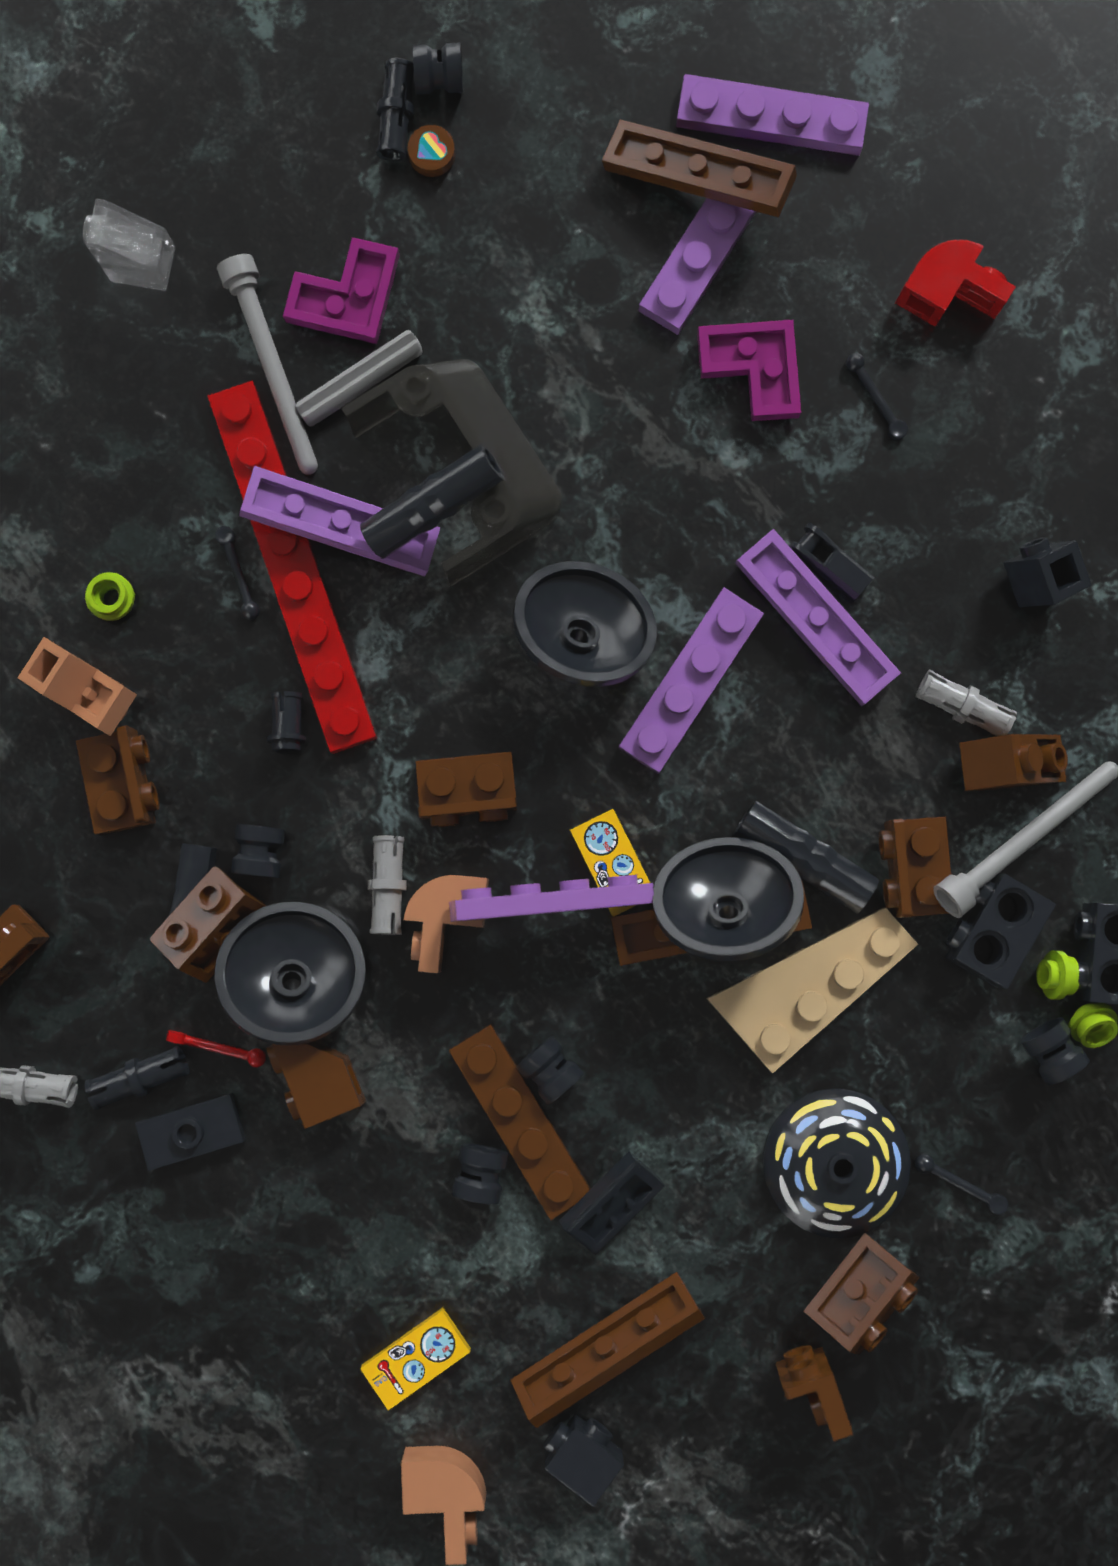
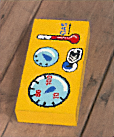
M614 809L570 830L598 888L608 887V877L637 875L638 884L650 883ZM634 906L612 907L608 909L612 917Z
M442 1307L363 1363L360 1369L387 1410H390L469 1354L471 1348Z

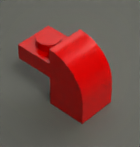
M951 240L940 243L926 252L918 262L895 303L933 326L937 325L954 296L995 319L1007 303L1016 286L1009 283L1004 274L997 269L988 266L982 267L975 263L984 246L968 240Z

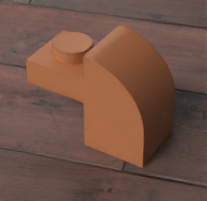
M43 637L18 676V679L43 696L72 711L109 736L112 735L119 722L125 717L128 708L137 696L136 693L45 637Z
M459 875L442 876L427 882L412 896L406 907L404 920L423 922L422 931H414L411 947V960L419 961V972H441L446 924L484 927L485 919L451 922L449 902L462 900L461 890L488 888V878Z
M446 1446L406 1447L401 1461L403 1515L444 1513L446 1565L466 1564L469 1545H477L476 1512H467L485 1510L486 1487L480 1470L468 1456L454 1448Z

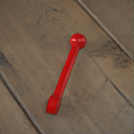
M168 1030L166 1041L247 1060L252 1067H260L266 1061L265 1052L259 1048L248 1051L189 1036L178 1031Z

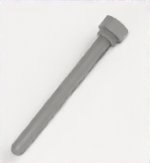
M250 254L231 256L217 265L221 282L224 288L229 289L230 293L238 298L299 469L302 473L311 475L316 472L318 463L301 416L296 409L295 399L255 289L258 287L256 280L259 277L253 256Z
M1110 761L1103 763L967 874L948 875L933 888L934 895L940 905L956 918L962 917L976 905V898L980 895L979 889L1116 779L1118 777V765Z

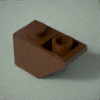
M1008 734L959 743L965 791L996 790L1066 782L1065 769L1068 757L1061 742V735Z
M316 1041L289 1046L272 1044L267 1047L268 1057L276 1074L283 1072L290 1091L285 1093V1100L290 1114L294 1120L301 1118L305 1129L358 1108L366 1102L348 1055Z

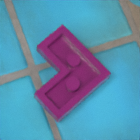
M352 237L341 282L294 271L283 314L285 322L377 344L400 257L398 248Z
M793 320L698 326L697 339L701 379L748 375L751 421L799 418L801 403Z

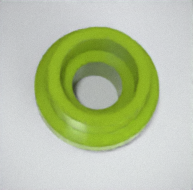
M112 572L102 573L93 578L85 592V601L88 609L95 616L106 621H115L126 616L132 609L135 600L134 590L130 582L123 576ZM110 590H117L119 594L117 602L113 605H105V594Z
M1052 950L1048 952L1037 967V982L1046 997L1053 1000H1061L1066 995L1071 996L1075 994L1080 985L1078 983V961L1074 957L1067 956L1063 951Z
M1088 1003L1075 1011L1068 1026L1071 1029L1073 1039L1081 1042L1087 1048H1097L1106 1045L1115 1038L1118 1033V1017L1109 1004Z

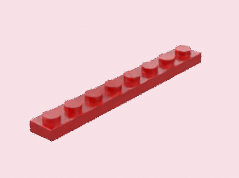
M249 381L208 395L243 500L254 466L287 476L254 382ZM250 520L330 753L334 754L377 739L309 539Z

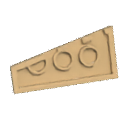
M881 908L828 935L809 947L787 956V958L752 974L741 982L723 991H719L708 997L707 1000L768 1070L774 1073L913 950L918 943L887 908Z

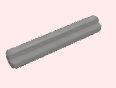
M410 330L404 331L298 401L296 409L303 421L308 426L316 425L419 357L423 352L419 340Z

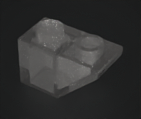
M96 198L93 214L87 215L84 222L83 239L110 281L166 291L175 251V245L166 229L107 200Z

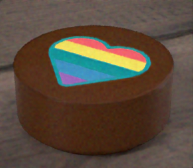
M426 125L418 128L408 141V154L412 167L419 174L426 177H438L448 172L455 161V146L450 133L437 125Z

